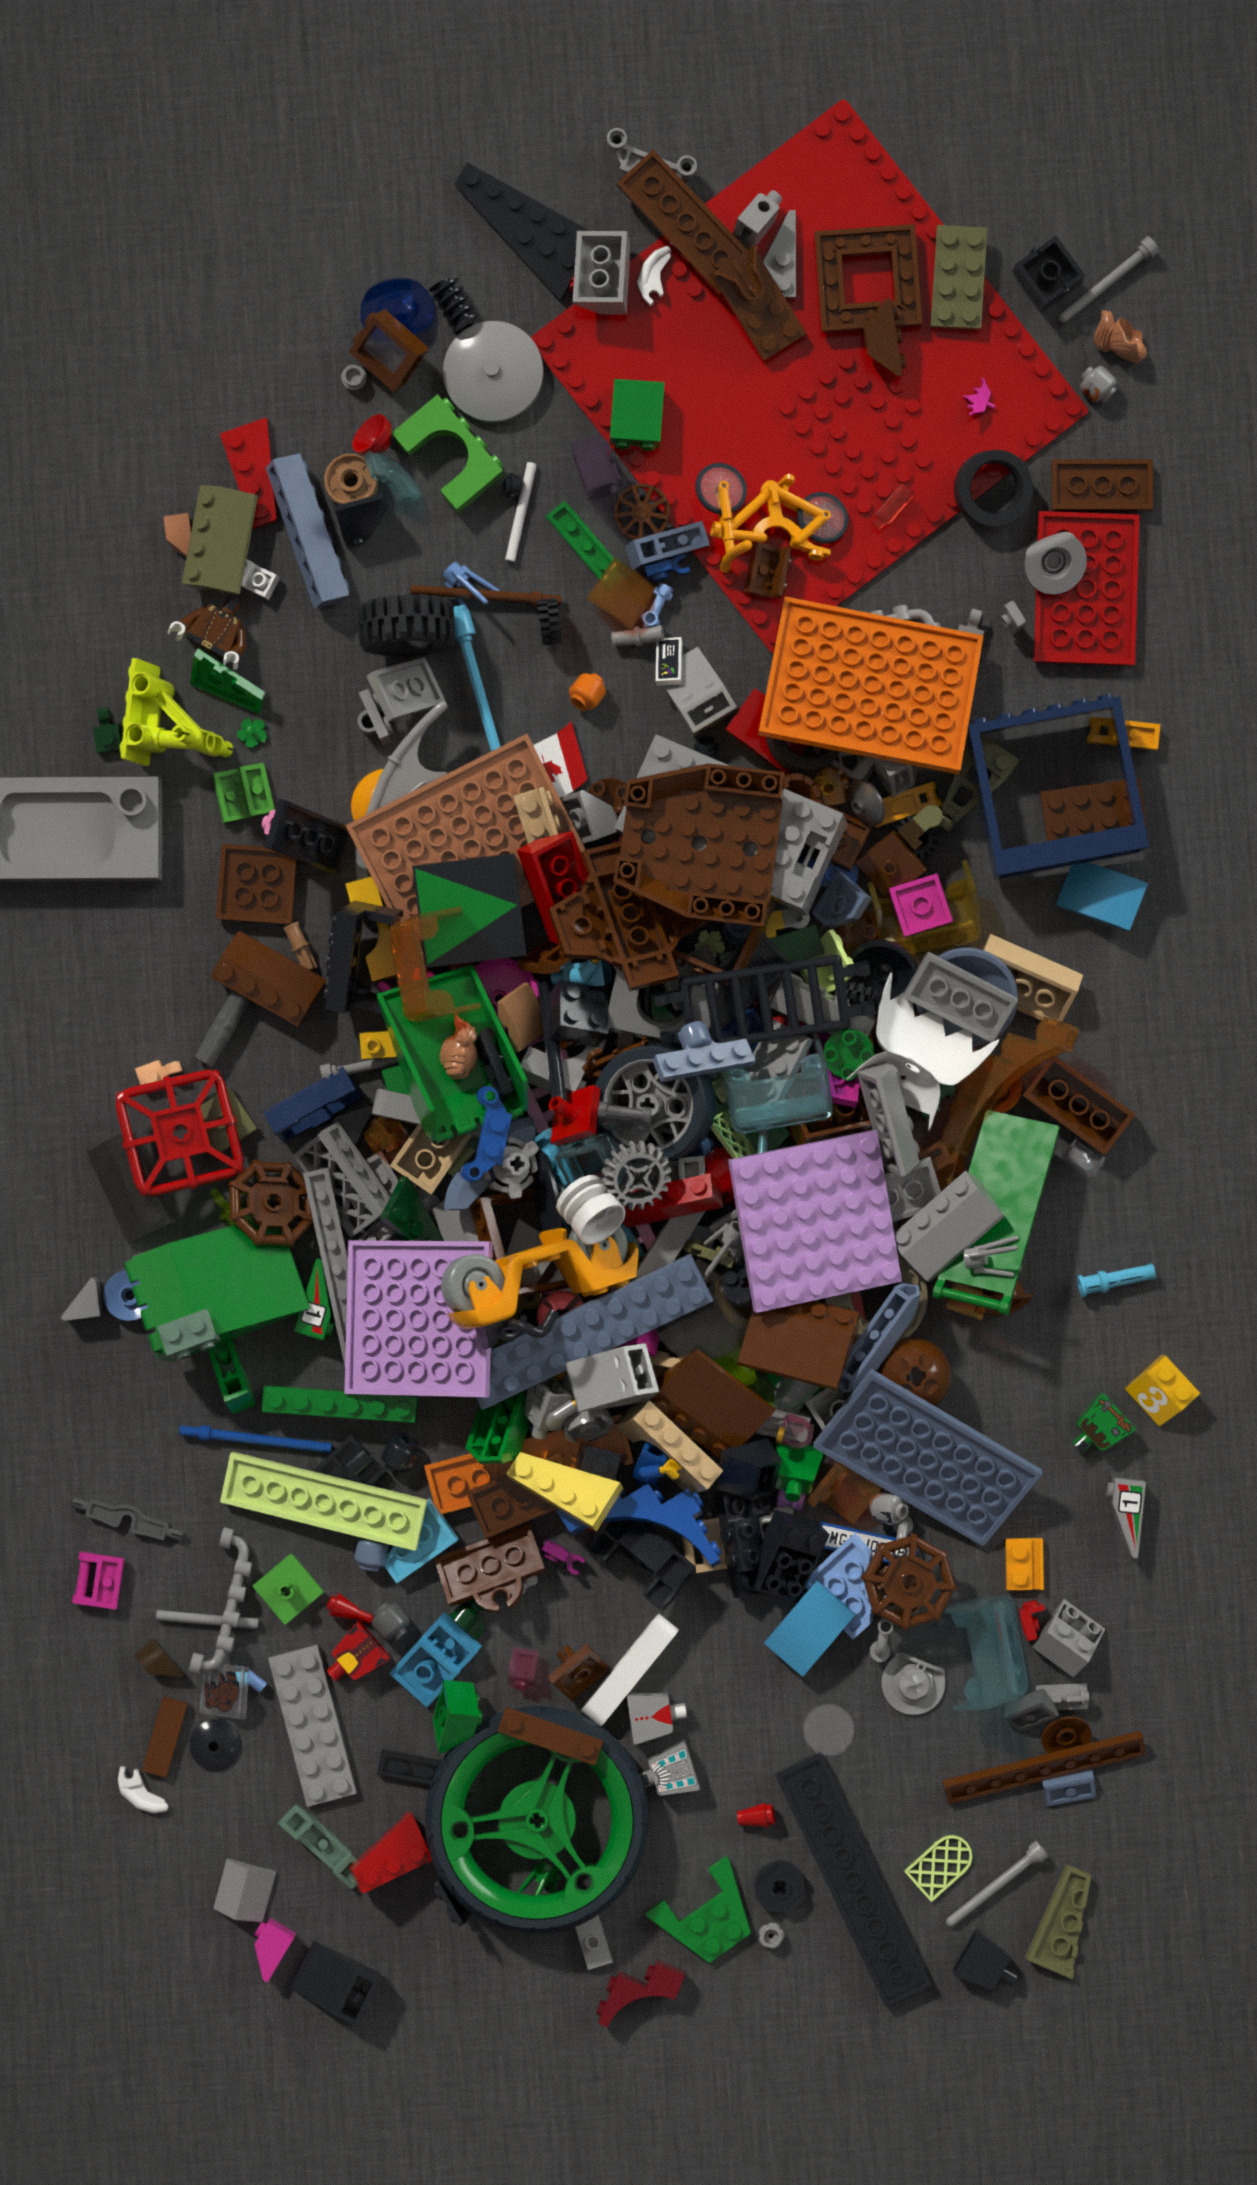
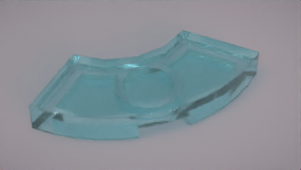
M367 452L364 455L371 478L380 480L390 487L399 501H417L422 497L412 477L397 462L380 453Z

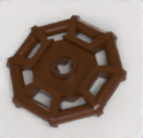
M255 1159L251 1161V1165L234 1181L229 1182V1221L234 1222L253 1241V1245H283L289 1248L294 1246V1242L311 1226H314L304 1177L292 1166V1162H263ZM265 1172H281L280 1177H266ZM256 1175L259 1181L252 1188L245 1185L249 1179ZM289 1176L300 1189L296 1190L294 1187L292 1189L288 1185L289 1182L286 1178ZM240 1194L247 1195V1208L240 1210ZM304 1196L305 1211L299 1210V1197ZM270 1197H274V1200L279 1202V1205L275 1208H271L267 1204ZM250 1215L252 1221L255 1224L260 1225L258 1231H256L244 1218ZM296 1217L301 1222L291 1231L288 1224ZM266 1228L280 1229L282 1235H264Z
M911 1533V1536L884 1544L880 1542L865 1573L861 1574V1580L864 1582L870 1602L871 1613L873 1615L877 1614L899 1626L902 1631H907L908 1628L935 1620L937 1622L941 1620L940 1616L954 1590H957V1585H955L948 1562L947 1551H942L917 1537V1534ZM909 1547V1555L895 1559L890 1553ZM917 1548L933 1558L926 1562L915 1556ZM885 1557L890 1564L883 1577L875 1575ZM939 1564L944 1582H937L934 1577L932 1567ZM913 1575V1581L916 1583V1586L909 1587L907 1590L904 1588L903 1578ZM874 1582L883 1583L886 1598L881 1601L879 1600ZM936 1588L943 1589L935 1606H933L929 1601ZM892 1602L902 1607V1616L887 1609L886 1606ZM925 1606L928 1611L910 1617V1609Z

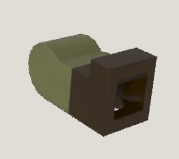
M934 805L924 807L897 834L915 852L922 845L919 838L927 830L936 828L942 821V811Z

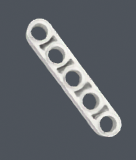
M660 1613L657 1614L580 1711L592 1721L602 1726L673 1639L679 1629Z

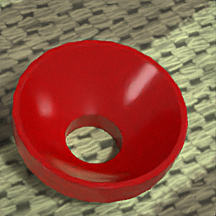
M382 414L374 415L366 420L353 438V450L363 457L379 455L386 451L391 444L390 439L392 437L390 421Z

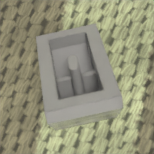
M96 1277L90 1278L60 1317L64 1321L104 1316L99 1279Z

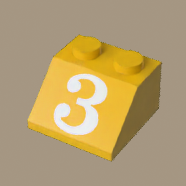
M1160 1355L1125 1388L1127 1393L1159 1427L1182 1411L1200 1394L1166 1355Z

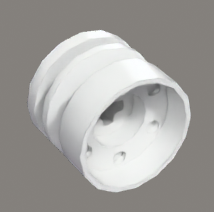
M596 1175L584 1176L570 1184L562 1192L556 1205L557 1212L564 1218L567 1224L571 1225L573 1232L586 1245L596 1244L611 1236L620 1227L626 1214L624 1206L614 1195L606 1193L608 1187Z

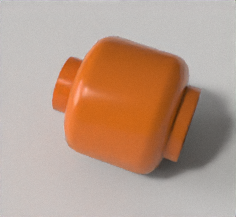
M595 673L581 674L569 688L572 705L581 711L595 709L606 695L603 679Z

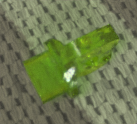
M215 1188L210 1195L223 1208L219 1218L221 1220L225 1219L233 1226L235 1223L230 1222L228 1218L230 1216V1203Z

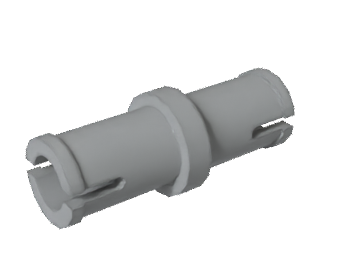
M662 625L647 628L636 626L633 630L612 632L614 648L636 644L637 647L642 646V643L664 641Z

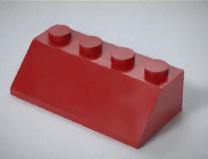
M571 831L536 839L517 849L548 939L558 944L559 941L549 915V909L573 893L580 892L588 877L574 833Z

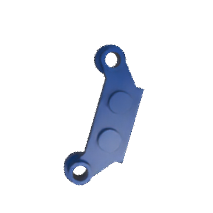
M491 1086L480 1088L476 1095L478 1103L485 1107V1114L475 1160L465 1163L460 1170L461 1177L466 1182H477L496 1164L502 1165L512 1114L506 1112L497 1090ZM487 1092L492 1093L491 1101L486 1099ZM473 1167L476 1169L474 1177L470 1175V1169Z

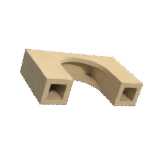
M651 1401L631 1406L615 1424V1427L632 1443L640 1440L647 1441L663 1451L670 1459L676 1461L682 1469L677 1471L679 1477L673 1481L683 1491L689 1489L690 1493L708 1490L723 1472L709 1456Z

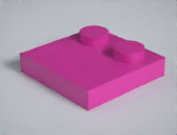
M937 873L889 888L888 891L904 938L953 922Z

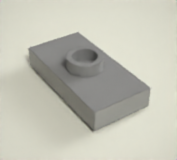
M1014 601L1004 605L1000 612V618L1004 626L1010 630L1012 635L1022 629L1026 620Z
M599 1915L575 1927L588 1970L613 1962Z

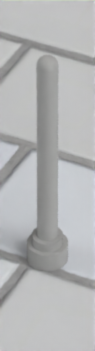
M1149 236L1139 243L1140 246L1137 248V252L1059 315V320L1062 323L1067 322L1143 259L1147 260L1148 258L1152 259L1160 252L1157 244Z
M385 1057L344 1065L343 1067L349 1074H355L397 1065L399 1062L397 1057ZM330 1063L320 1065L322 1078L326 1077L329 1079L330 1074H338L339 1071L337 1069L342 1066H330Z
M1036 1840L1028 1846L1027 1855L946 1919L947 1926H955L1033 1862L1036 1864L1046 1860L1049 1856Z

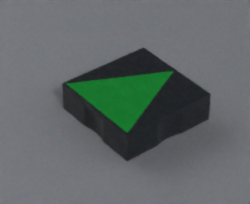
M514 853L412 865L425 968L527 955Z

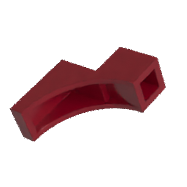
M656 1959L654 1966L649 1964L644 1979L647 1982L618 1971L616 1977L611 1976L608 1981L606 1991L609 1994L606 2001L601 2000L596 2010V2015H599L598 2024L608 2028L611 2020L621 2008L642 1997L662 1996L675 2000L685 1977V1971Z

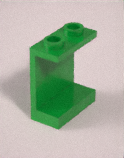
M614 379L610 445H615V448L629 449L630 446L640 447L644 451H653L655 448H660L665 382Z

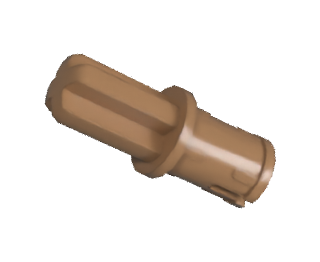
M295 922L284 927L283 929L293 947L291 951L295 952L300 965L309 970L315 969L317 964L308 946L310 942H306L299 923Z

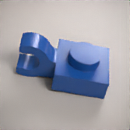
M680 554L674 559H666L644 566L647 580L653 579L654 582L668 578L667 574H670L672 571L679 575L688 574L690 572L689 567L682 569L678 566L680 561L686 560V555Z

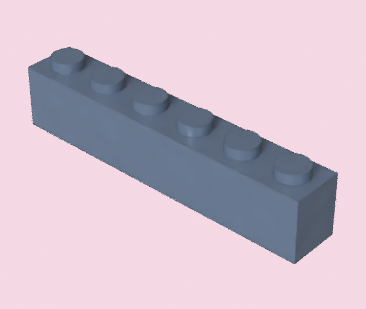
M300 453L273 459L266 466V471L313 607L317 609L341 603L349 596V585L347 580L343 578L340 559L335 555L332 546V536L326 529L324 512L318 506L316 489L310 483L308 466L302 460Z

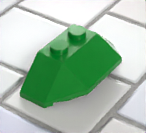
M528 1389L483 1410L481 1406L478 1408L465 1448L479 1464L506 1463L515 1460L521 1452L531 1422L524 1414Z

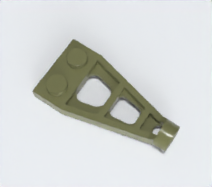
M980 734L986 769L991 773L989 785L992 793L1005 782L1020 760L984 734ZM968 747L963 753L959 775H954L941 808L943 817L937 827L946 833H949L956 822L979 804L976 787L967 781V773L971 766ZM960 786L973 793V798L964 807H960L953 802V797Z

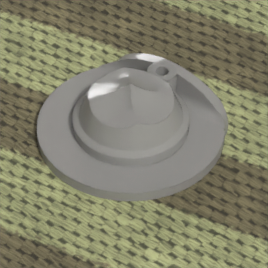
M1070 532L1054 534L1037 541L1026 551L1025 573L1029 582L1036 589L1046 594H1060L1070 590L1084 575L1087 564L1085 549L1081 542Z
M897 1653L887 1663L883 1671L881 1681L883 1694L888 1703L896 1710L909 1715L923 1714L933 1709L941 1700L945 1690V1671L940 1667L905 1653Z

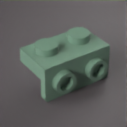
M207 1309L158 1326L166 1355L176 1358V1360L191 1356L190 1352L200 1349V1351L212 1349L215 1347L214 1343L220 1341L219 1335L215 1333Z

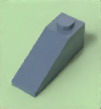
M703 521L633 540L625 548L632 570L674 558L680 554H686L707 547L710 544Z

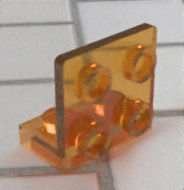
M836 1462L807 1499V1502L813 1507L819 1501L826 1502L849 1522L854 1524L882 1487L841 1463Z

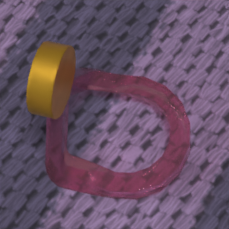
M787 1414L782 1427H779L776 1443L794 1448L805 1447L813 1438V1427L808 1420L796 1415ZM787 1423L804 1425L808 1430L807 1439L800 1443L784 1439Z

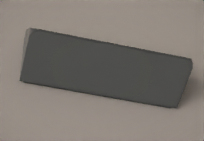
M1040 1689L1008 1702L1003 1718L1021 1732L1058 1717L1059 1713L1044 1689Z

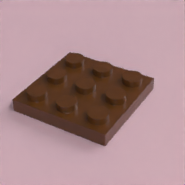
M221 843L216 919L291 925L293 921L297 861L264 848L265 846Z

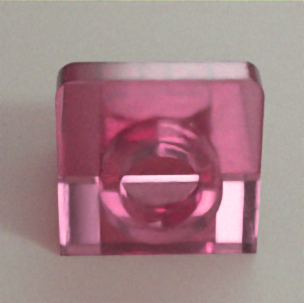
M513 1648L508 1677L509 1685H513V1688L518 1690L533 1688L539 1651Z

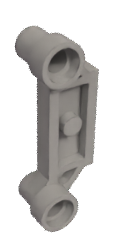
M614 128L608 132L607 144L620 164L619 172L627 174L648 153L629 146L624 130ZM614 141H620L621 143H620V144H614L613 142H614ZM682 156L676 164L664 160L682 180H690L697 171V162L692 156ZM684 168H689L690 171H689V172H685L683 169H684Z

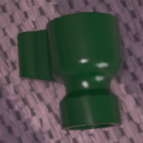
M475 1598L469 1600L468 1603H460L449 1615L475 1640L486 1630L478 1616L479 1612L484 1611V1609L479 1607Z

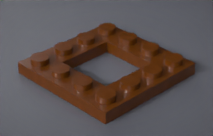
M915 224L814 231L821 333L863 330V327L881 303L845 304L842 257L890 253L894 288V301L891 302H896L898 318H894L895 328L922 326Z

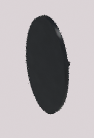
M539 1148L535 1154L538 1170L530 1173L533 1177L531 1188L543 1230L546 1231L562 1228V1217L557 1212L556 1205L565 1187L563 1185L556 1186L549 1161L542 1149Z

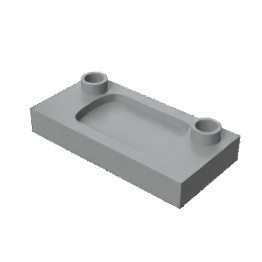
M159 777L0 778V882L162 881V780Z

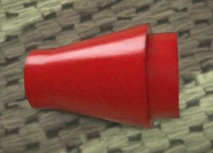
M764 1802L744 1810H738V1825L765 1828L775 1825L773 1804Z

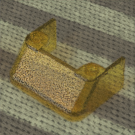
M967 860L962 861L964 879L953 881L945 889L946 901L953 922L905 938L891 898L884 897L878 899L873 882H869V896L872 898L870 901L871 910L878 930V940H887L899 944L912 956L957 947L978 940L981 936L977 889Z

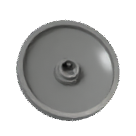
M501 321L481 322L465 329L451 343L443 364L444 384L452 402L465 415L477 421L487 423L505 422L523 414L538 397L544 377L542 358L531 337L520 328Z

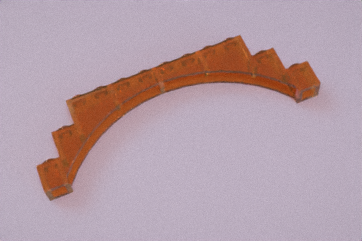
M1043 1017L1042 1022L1038 1024L1036 1029V1041L1008 1032L1007 1038L1001 1044V1056L990 1054L972 1073L959 1082L956 1101L950 1108L948 1125L943 1129L941 1135L942 1142L954 1160L953 1163L935 1173L941 1192L963 1173L969 1150L983 1123L986 1111L991 1110L1000 1097L1030 1070L1061 1053H1072L1080 1030L1079 1028L1065 1022ZM954 1283L951 1288L986 1298L990 1297L984 1294L982 1289ZM946 1298L947 1304L945 1308L982 1320L985 1307Z

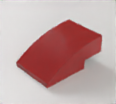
M754 688L727 726L725 732L771 766L788 775L791 770L775 760L768 748L766 737L758 735L766 695ZM785 741L787 746L799 756L808 747L805 744Z

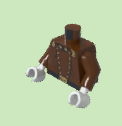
M229 597L226 598L221 609L211 604L207 607H200L187 614L179 622L171 623L168 634L172 631L178 632L175 639L177 641H180L185 633L184 636L187 640L222 658L224 666L228 662H233V670L238 669L239 660L247 647L246 630L242 627V622L234 617L240 604Z

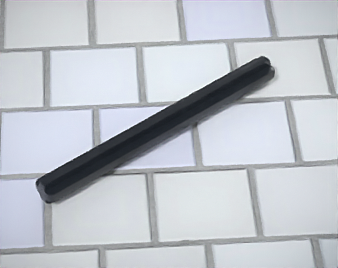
M536 973L551 1099L560 1096L567 1101L559 1040L549 1039V993L553 989L551 974Z

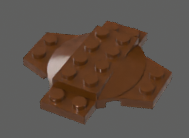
M621 841L582 852V858L589 875L585 880L582 890L578 893H573L549 909V915L564 958L604 960L610 965L617 967L620 972H623L629 991L678 979L679 973L672 956L678 941L710 920L687 918L614 883L617 856L620 857Z

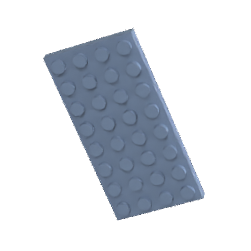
M870 1369L814 1441L813 1448L981 1546L988 1542L1042 1476V1469L873 1369Z

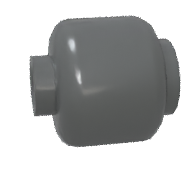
M387 1602L372 1614L374 1617L372 1626L384 1641L392 1639L399 1641L408 1633L406 1628L409 1625V1618L398 1604H389Z

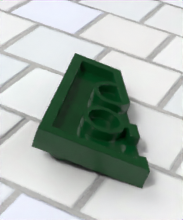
M407 1176L400 1177L379 1219L403 1241H444Z

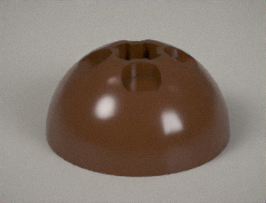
M922 1338L898 1340L876 1370L879 1374L935 1407L945 1398L951 1384V1368L947 1357L938 1346ZM910 1371H911L912 1374H913L912 1383L909 1381V1378H910L909 1373H910Z

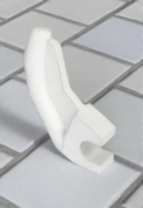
M668 246L655 250L646 259L637 281L642 299L649 307L654 304V301L649 297L651 293H657L660 298L664 295L660 272L671 258V249Z
M120 1767L118 1776L120 1792L137 1809L153 1814L168 1810V1804L165 1803V1799L147 1791L139 1769H135L133 1777L128 1778L125 1775L126 1767Z

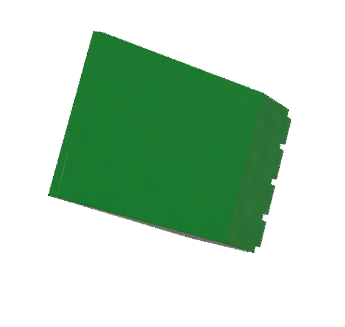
M473 964L376 994L414 1109L428 1139L439 1143L453 1138L452 1131H455L457 1136H461L478 1130L476 1123H479L482 1128L485 1107L478 1103L476 1095L480 1088L491 1086L479 1054L474 1069L469 1072L468 1077L453 1079L447 1076L444 1066L440 1062V1050L443 1042L456 1032L454 1016H459V1018L475 1027L477 1038L483 1028L488 1027L494 1030V1045L497 1052L502 1054L505 1072L507 1076L511 1077L514 1085L513 1092L508 1101L502 1102L506 1112L512 1114L511 1119L523 1116V1111L528 1110L527 1077ZM491 1092L486 1093V1099L488 1101H491L492 1099Z
M248 1221L258 1231L260 1225L255 1224L253 1221ZM237 1225L171 1242L131 1257L132 1260L125 1262V1269L130 1283L140 1282V1284L132 1287L138 1307L148 1306V1308L140 1311L146 1331L156 1330V1332L148 1335L152 1350L156 1358L168 1363L176 1361V1358L166 1355L158 1330L160 1325L207 1309L215 1333L220 1337V1341L214 1343L216 1346L311 1309L290 1247L288 1248L283 1245L255 1246L253 1241ZM266 1228L264 1235H282L280 1229ZM200 1349L194 1350L190 1354L200 1352Z

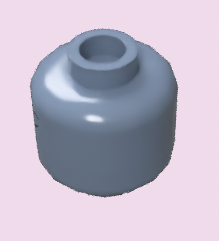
M360 1537L357 1540L354 1559L362 1569L379 1571V1568L384 1567L386 1564L390 1545Z

